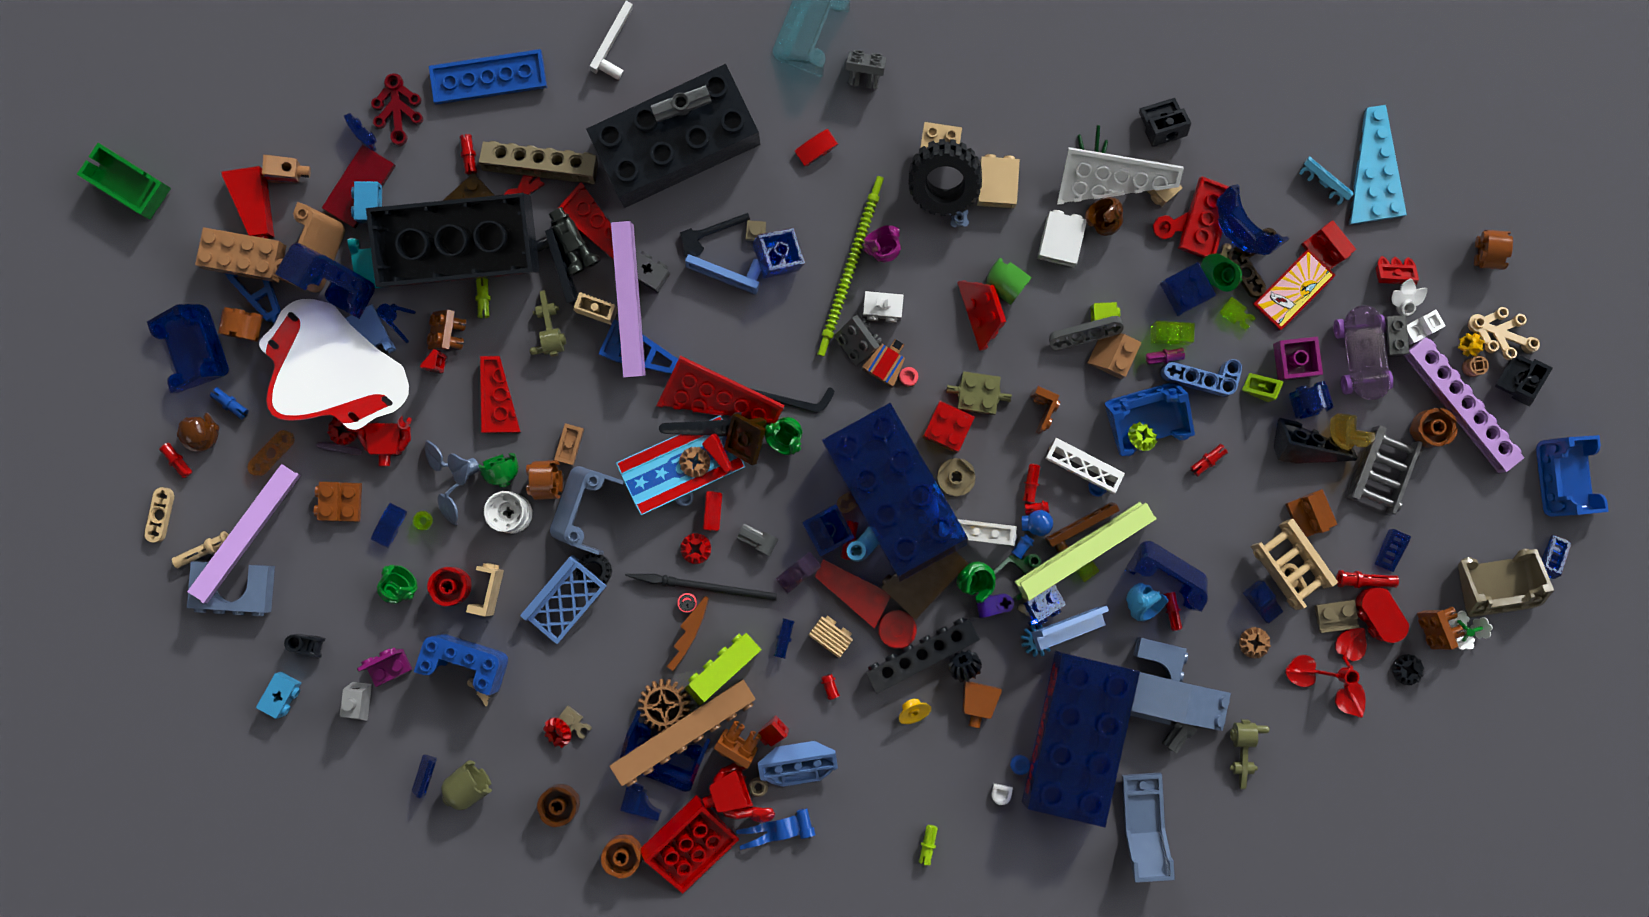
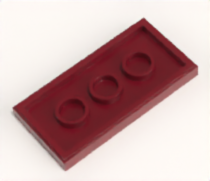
M362 144L325 201L322 209L356 229L359 223L351 215V207L354 206L351 189L354 187V181L379 182L383 187L396 165Z

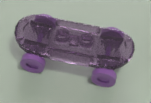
M1368 305L1357 306L1350 310L1345 320L1337 319L1333 325L1335 337L1337 339L1345 337L1350 375H1343L1341 377V389L1344 394H1351L1354 390L1364 399L1376 400L1385 396L1389 389L1393 387V376L1388 367L1384 337L1386 322L1384 316L1380 315L1375 308Z

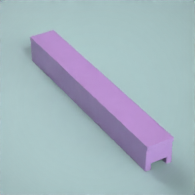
M631 221L612 222L611 230L623 377L645 376L634 224Z
M283 464L279 466L187 591L188 593L201 600L202 603L209 602L300 478V474L293 472Z

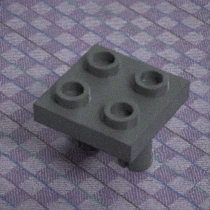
M861 50L849 51L845 69L850 70L847 83L852 85L853 78H855L854 86H859L861 72L868 73L866 87L871 89L873 81V89H878L879 76L884 74L887 57H883L879 53H872V55L864 54Z
M857 315L851 318L834 335L856 366L872 354L882 342L881 338L875 340L879 337L877 334L871 335L868 331L870 323L864 325L867 320H860Z

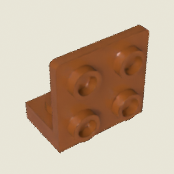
M1039 386L1032 391L1030 397L1034 398L1033 401L1039 405L1044 406V404H1047L1036 430L1040 434L1050 428L1053 421L1050 417L1054 411H1057L1060 405L1058 400L1060 395Z

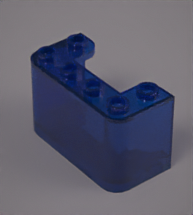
M300 243L291 245L275 273L304 290H307V286L311 284L319 286L323 278L330 281L325 291L326 301L360 319L375 291V286L370 280Z

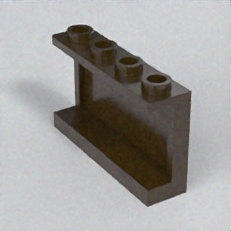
M935 531L932 534L928 532L921 539L923 543L920 547L917 548L915 546L908 553L910 557L905 562L901 560L895 567L897 571L892 576L888 574L882 580L884 585L881 588L915 620L955 579L963 568L969 564Z

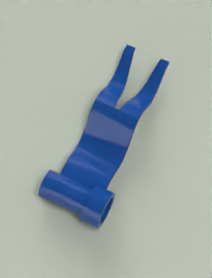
M808 809L797 810V815L736 830V834L768 832L753 841L740 845V850L800 835L801 839L815 836V830L811 825Z

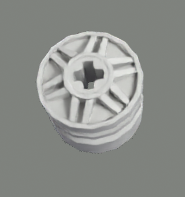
M500 491L495 493L487 500L484 506L486 522L491 528L500 532H521L529 526L532 520L533 511L529 501L525 497L513 492ZM511 510H513L514 514L508 516V513L511 512Z

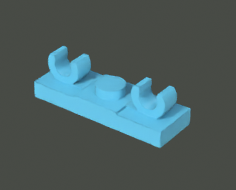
M1309 156L1305 160V167L1300 170L1299 174L1302 175L1304 171H1309L1311 175L1307 178L1308 181L1312 180L1314 174H1316L1320 178L1319 182L1324 187L1334 189L1329 195L1330 199L1334 195L1340 196L1336 203L1337 205H1340L1344 198L1349 200L1353 196V191Z

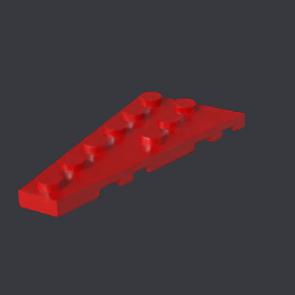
M681 355L656 405L658 407L668 406L678 410L688 409L693 412L719 416H731L735 412H743L741 416L745 418L755 419L762 417L767 420V423L777 422L784 408L783 404Z

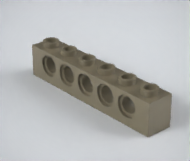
M496 141L483 142L479 158L482 171L529 175L595 184L598 168L596 155L589 152L582 154L571 150L541 149L531 145L525 147L514 143L500 144ZM524 157L523 160L517 161L518 158ZM540 159L543 160V161L540 162V163H536L537 160H540ZM556 162H562L560 165H554ZM576 164H580L577 168L573 167Z

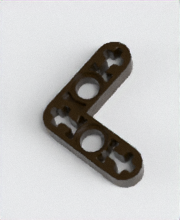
M1272 228L1263 229L1227 253V258L1237 265L1243 261L1245 262V264L1240 266L1241 270L1242 268L1250 270V277L1245 278L1242 276L1241 284L1248 295L1253 298L1263 295L1266 291V285L1249 258L1269 247L1277 240V233ZM1265 234L1271 235L1270 241L1267 239L1260 243L1259 240L1265 237ZM1247 243H1255L1256 251H1249L1247 249ZM1239 254L1240 257H1238V260H1233L1232 256ZM1252 278L1256 279L1249 284L1247 283V281H1250ZM1254 285L1260 286V289L1258 290L1259 293L1257 291L1254 292L1252 290L1254 288Z

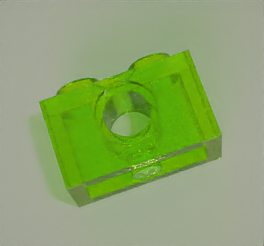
M1155 321L1151 324V343L1190 345L1194 342L1195 323Z

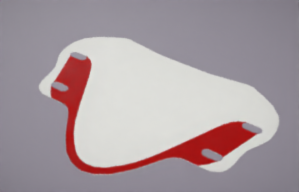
M300 299L288 304L280 312L274 326L259 342L261 350L275 364L266 401L268 410L278 419L290 421L332 415L347 428L357 430L376 417L396 411L404 404L408 397L409 384L403 366L371 344L349 324L345 317L331 303L315 299ZM289 312L294 313L298 317V321L291 320L287 314ZM274 340L279 345V348L273 349L268 344V341ZM382 397H388L393 404L391 406L386 405L381 400ZM353 412L359 417V421L354 422L348 414Z

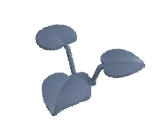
M426 440L425 454L431 468L435 471H440L442 467H449L456 481V484L446 491L445 494L441 493L438 495V506L442 515L450 523L457 525L458 510L449 494L459 485H464L470 475L479 472V464L474 458L465 460L453 453L448 455V463H444L442 461V453L438 447L429 440Z

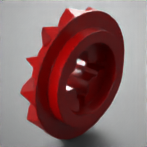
M333 417L332 421L328 424L327 433L336 444L347 445L357 438L356 432L351 431L349 433L343 432L340 435V430L336 427H343V423L336 417Z
M698 533L685 537L681 543L683 558L692 564H700L706 561L711 554V544L708 538ZM690 542L694 545H698L702 542V544L699 547V550L702 555H700L697 552H694L690 555L691 550L693 549L691 547Z
M550 718L545 722L543 730L546 733L544 736L549 738V743L553 742L555 747L560 746L562 748L571 741V730L563 720Z

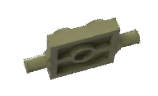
M965 371L962 373L959 387L947 385L946 393L957 394L959 400L957 409L989 415H996L997 404L1000 400L1011 402L1012 394L1001 393V377Z

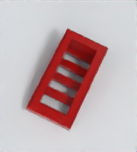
M712 434L702 445L725 473H731L733 467L718 435Z

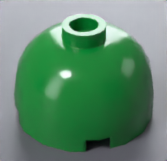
M508 453L509 457L503 458L502 454L483 461L484 466L479 464L483 479L491 485H499L500 487L510 485V481L517 476L519 470L518 461L514 453Z

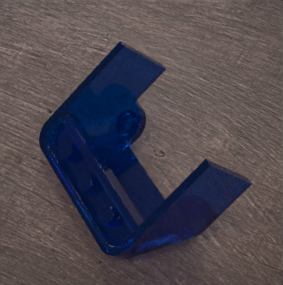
M637 711L626 734L620 758L652 738L649 726L639 722L641 711ZM706 739L703 748L700 745L693 744L689 745L686 750L679 754L674 752L670 755L671 759L666 763L654 765V770L647 774L646 777L680 791H690L706 754L710 739Z

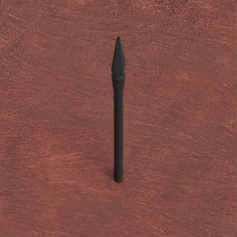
M625 574L627 577L653 585L678 586L776 601L777 593L677 579L667 575Z

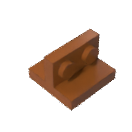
M1323 489L1285 504L1291 519L1295 520L1306 537L1316 533H1324L1329 531V528L1338 525Z

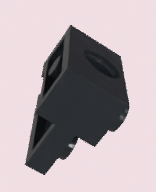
M1175 98L1145 106L1139 110V114L1146 126L1145 133L1152 147L1187 137L1191 121L1185 109H1180Z
M1517 354L1515 358L1509 361L1495 387L1513 395V399L1530 407L1553 367L1536 359L1531 361ZM1525 373V376L1523 377L1521 383H1518L1522 375Z

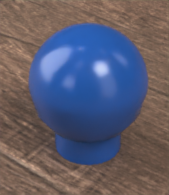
M1044 510L1033 511L1029 516H1022V531H1030V533L1036 536H1045L1053 528L1052 516Z

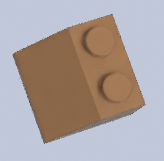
M1122 333L1099 339L1087 364L1119 379H1123L1126 377L1142 342Z

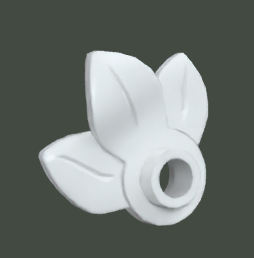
M1412 279L1406 280L1400 290H1395L1392 293L1391 300L1397 306V312L1402 316L1412 315L1416 310V306L1424 301L1427 288L1416 289Z

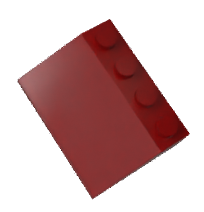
M696 795L641 847V854L644 861L683 894L736 844L739 838L711 808L706 809L703 800Z

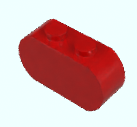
M1370 587L1358 594L1355 602L1358 609L1357 614L1362 621L1366 622L1369 627L1367 630L1373 638L1383 642L1395 643L1406 637L1409 631V623L1387 589Z

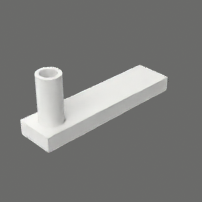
M625 1L590 64V71L597 74L598 70H601L619 80L624 71L605 60L632 11L633 4Z
M940 517L938 532L940 537L1012 546L1015 545L1017 539V526L957 519V523H959L958 525L961 526L963 531L961 533L955 519Z

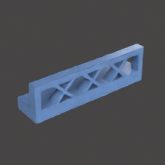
M1096 607L1031 632L1037 651L1105 626L1102 614L1109 611L1108 607Z

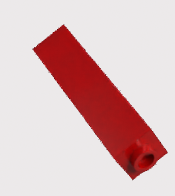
M256 166L222 171V177L248 235L266 239L274 237L268 182L262 174V168Z

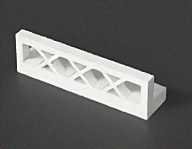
M1058 438L1053 440L1045 459L1112 494L1116 493L1125 474L1124 472ZM1055 452L1065 458L1059 460L1053 457L1052 454ZM1070 460L1081 465L1082 467H1072ZM1087 469L1098 474L1099 476H1089ZM1104 478L1115 483L1114 486L1107 485Z

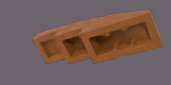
M707 596L702 599L680 626L686 632L674 645L679 652L667 665L672 671L676 669L687 654L698 634L709 602Z

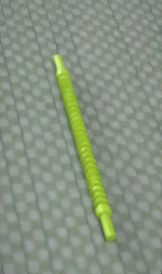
M881 176L876 177L872 192L867 198L868 202L865 203L867 207L864 208L865 212L862 213L864 217L860 219L862 222L859 223L860 228H857L858 233L855 234L857 236L854 238L855 243H852L853 248L850 249L852 253L848 254L850 258H847L848 263L845 264L846 268L843 269L845 273L842 274L843 279H840L841 284H838L840 287L837 289L838 294H835L836 299L833 300L835 303L831 305L833 309H830L831 314L828 315L830 318L826 320L828 324L825 325L826 329L822 332L823 338L817 353L819 356H825L829 341L833 339V330H836L834 326L838 324L836 320H839L838 315L841 314L839 311L843 309L841 305H844L845 294H848L846 290L849 289L848 284H851L850 279H853L851 275L855 273L853 269H856L855 264H858L857 259L860 258L858 254H861L860 249L863 248V239L866 237L865 234L868 233L867 228H870L868 224L872 222L870 218H873L872 213H875L874 208L877 207L875 204L880 199L878 195L884 180Z

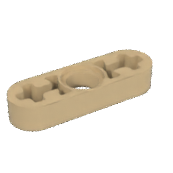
M160 487L153 493L145 529V538L149 542L158 543L166 537L174 501V492L169 488ZM160 494L167 495V499L161 498ZM158 504H162V505H166V507L157 506V505H158ZM157 510H162L164 512V517L162 520H157L155 518V513ZM153 523L162 524V525H161V526H157V525H153ZM152 531L159 533V536L155 537L152 535Z

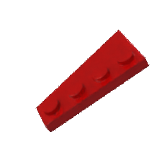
M580 182L558 208L562 207L565 214H569V217L574 221L577 229L614 260L611 223L582 182Z

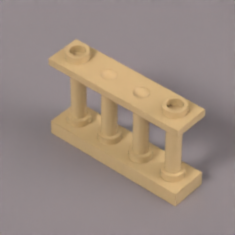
M1290 519L1279 525L1282 532L1267 544L1263 545L1260 542L1250 547L1253 550L1254 556L1262 562L1284 593L1288 604L1295 610L1307 607L1303 599L1320 586L1323 588L1333 587L1338 581L1295 520ZM1285 539H1289L1293 548L1275 561L1269 551ZM1299 554L1304 560V565L1286 577L1280 567ZM1310 570L1315 576V581L1297 593L1292 583Z

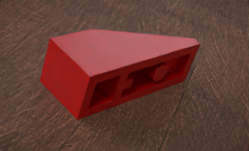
M775 715L758 731L762 737L760 741L765 746L769 744L772 747L788 736L789 729Z

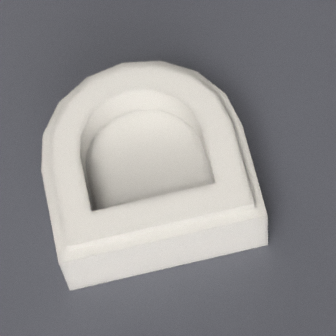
M993 783L991 792L993 801L998 805L1007 804L1011 799L1013 787Z

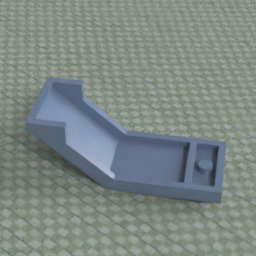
M1137 672L1129 710L1184 724L1223 731L1231 693Z
M1162 774L1122 775L1125 836L1134 882L1175 880L1174 860L1171 858L1165 831Z

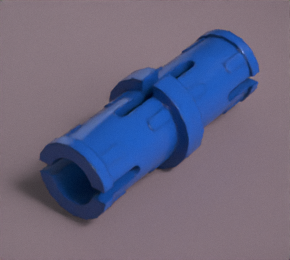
M216 387L213 390L218 395L211 392V398L223 405V409L231 411L239 419L246 417L240 411L248 414L249 410L236 402V398L228 396L220 388Z

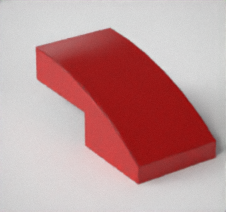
M826 129L794 151L803 165L808 166L821 155L824 156L835 148L838 143L829 129Z

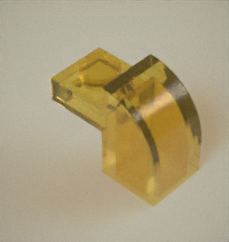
M1337 413L1331 418V437L1342 449L1350 450L1355 445L1357 447H1367L1375 441V433L1356 430V415Z

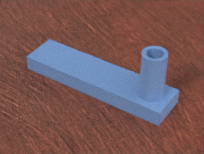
M688 254L685 260L686 267L755 295L757 294L759 289L757 279L764 265L761 260L753 259L746 277Z

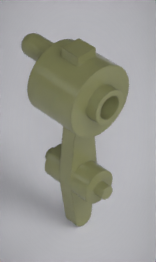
M543 290L540 291L542 305L535 307L533 315H537L538 318L544 317L546 331L539 332L541 346L532 347L529 352L531 355L544 353V355L550 354L551 357L558 356V352L564 351L566 338L564 333L561 334L559 328L553 329L551 315L557 314V310H560L559 305L555 306V303L548 304L546 291Z
M1241 719V722H1235L1230 730V739L1233 741L1234 746L1241 747L1240 762H1233L1230 765V770H1233V774H1239L1240 789H1246L1247 775L1254 774L1258 770L1254 762H1248L1249 747L1257 746L1258 733H1269L1270 731L1268 726L1250 723L1248 719Z

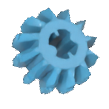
M1031 624V632L1036 631L1034 624ZM1038 624L1037 630L1042 628V624ZM1025 628L1024 632L1028 635H1022L1021 639L1027 642L1021 645L1022 647L1029 646L1025 652L1030 653L1033 650L1032 655L1036 657L1038 651L1035 643H1033V636ZM1049 647L1045 649L1048 652L1051 651ZM1040 650L1039 654L1044 656V651Z

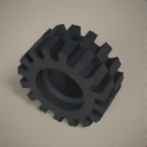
M590 553L584 555L578 561L585 568L592 563H597L601 567V574L597 578L604 584L611 578L612 565L607 557ZM576 568L578 580H584L583 572ZM587 582L588 588L600 587L595 582Z

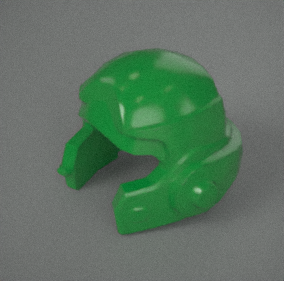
M783 417L774 424L771 423L765 427V440L778 453L794 455L801 450L802 443L800 440L803 431L800 423L795 419Z
M972 562L958 574L956 584L963 593L974 595L979 592L975 597L976 602L982 603L993 593L996 577L992 568L987 564Z
M398 565L385 566L382 569V578L377 585V592L383 601L396 604L403 600H411L414 597L418 588L417 581L408 569Z

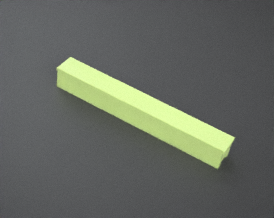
M1138 502L1016 580L1015 583L1023 595V599L1030 601L1156 520L1157 518L1153 515L1148 504L1144 503L1142 505L1141 502Z

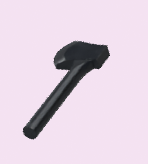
M745 213L702 230H692L690 228L680 232L684 256L687 257L688 254L695 257L699 256L703 252L704 247L698 240L750 220L749 214Z

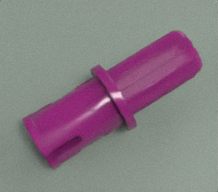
M1163 349L1159 352L1147 353L1146 362L1150 365L1162 362L1168 364L1169 361L1184 360L1185 353H1181L1184 352V349Z

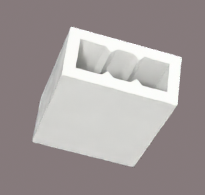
M1060 210L1050 211L1046 218L1037 259L1075 267L1086 227V219H1082L1083 217L1077 214L1065 215Z

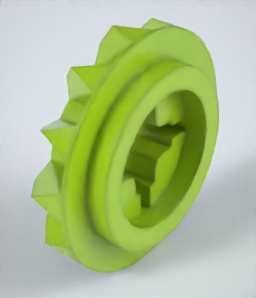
M1141 422L1133 424L1128 430L1130 442L1139 450L1149 451L1157 443V435L1153 433V428H1148L1147 424L1143 425Z

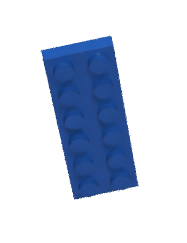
M541 49L429 66L435 105L547 88Z

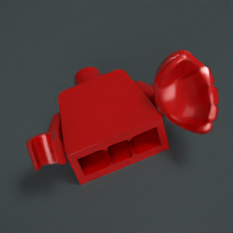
M353 412L348 414L354 422L359 421V417ZM401 416L397 423H367L357 430L349 429L345 425L344 427L351 432H356L359 441L369 454L379 455L378 466L388 467L390 466L391 455H401V452L410 443L411 430L409 425L412 419L409 417L405 423L403 416Z
M735 763L721 768L714 777L713 784L709 786L711 795L703 797L705 808L708 809L715 806L718 813L723 812L726 817L734 819L750 818L761 823L771 821L775 816L772 808L752 807L753 804L742 771H745L746 768L740 767Z

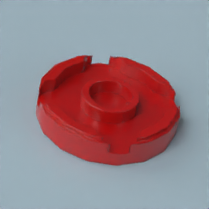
M894 610L885 614L878 626L881 640L887 646L894 649L910 645L917 633L913 617L901 610Z

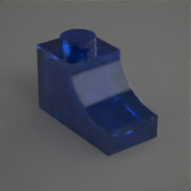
M1257 581L1243 592L1266 623H1270L1284 612L1276 601L1275 594L1264 581Z
M633 783L632 786L627 787L620 811L658 821L662 810L651 804L647 797V790L643 789L644 786Z

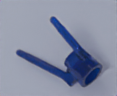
M386 303L380 305L376 310L378 316L386 321L408 343L409 340L393 321L397 317V310L411 314L416 312L397 306L394 303L391 306Z

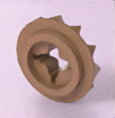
M690 447L684 450L680 456V468L690 477H700L708 471L710 457L707 451L700 447ZM697 454L698 461L703 464H697L696 467L692 469L693 463L690 461V459H694V457H696Z
M1248 628L1240 636V649L1250 658H1261L1267 654L1271 647L1270 637L1266 631L1260 628ZM1257 637V641L1262 643V645L1254 648V645L1249 643L1248 640H1255Z

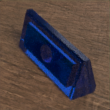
M426 754L422 756L412 787V792L417 798H421L427 793L436 765V757Z

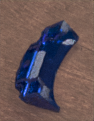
M1238 184L1229 186L1217 199L1216 206L1218 207L1219 225L1225 236L1241 250L1248 253L1269 255L1289 240L1287 236L1282 237L1279 233L1272 235L1263 231L1250 220L1242 206L1240 186Z

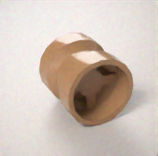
M1482 356L1467 359L1462 365L1463 373L1468 377L1485 374L1489 368L1487 359Z

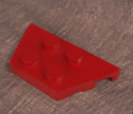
M966 280L958 281L957 283L979 351L986 350L989 341L996 337L998 330L1006 323L995 285L978 282L972 283Z

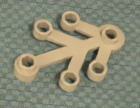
M1500 307L1494 313L1485 317L1475 314L1468 320L1469 330L1479 333L1481 339L1485 341V350L1488 353H1494L1500 346L1503 357L1506 360H1512L1517 356L1516 349L1509 347L1506 339L1520 344L1522 350L1527 354L1534 353L1540 347V342L1537 338H1525L1507 331L1513 327H1521L1526 323L1527 319L1523 314H1518L1512 320L1498 326L1489 324L1496 319L1503 320L1509 315V311L1505 307ZM1488 332L1494 335L1496 341L1491 340Z

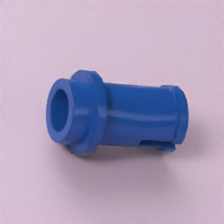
M1026 534L1020 537L1022 539L1014 550L1011 551L1020 559H1022L1029 547L1033 546L1032 543L1034 542Z

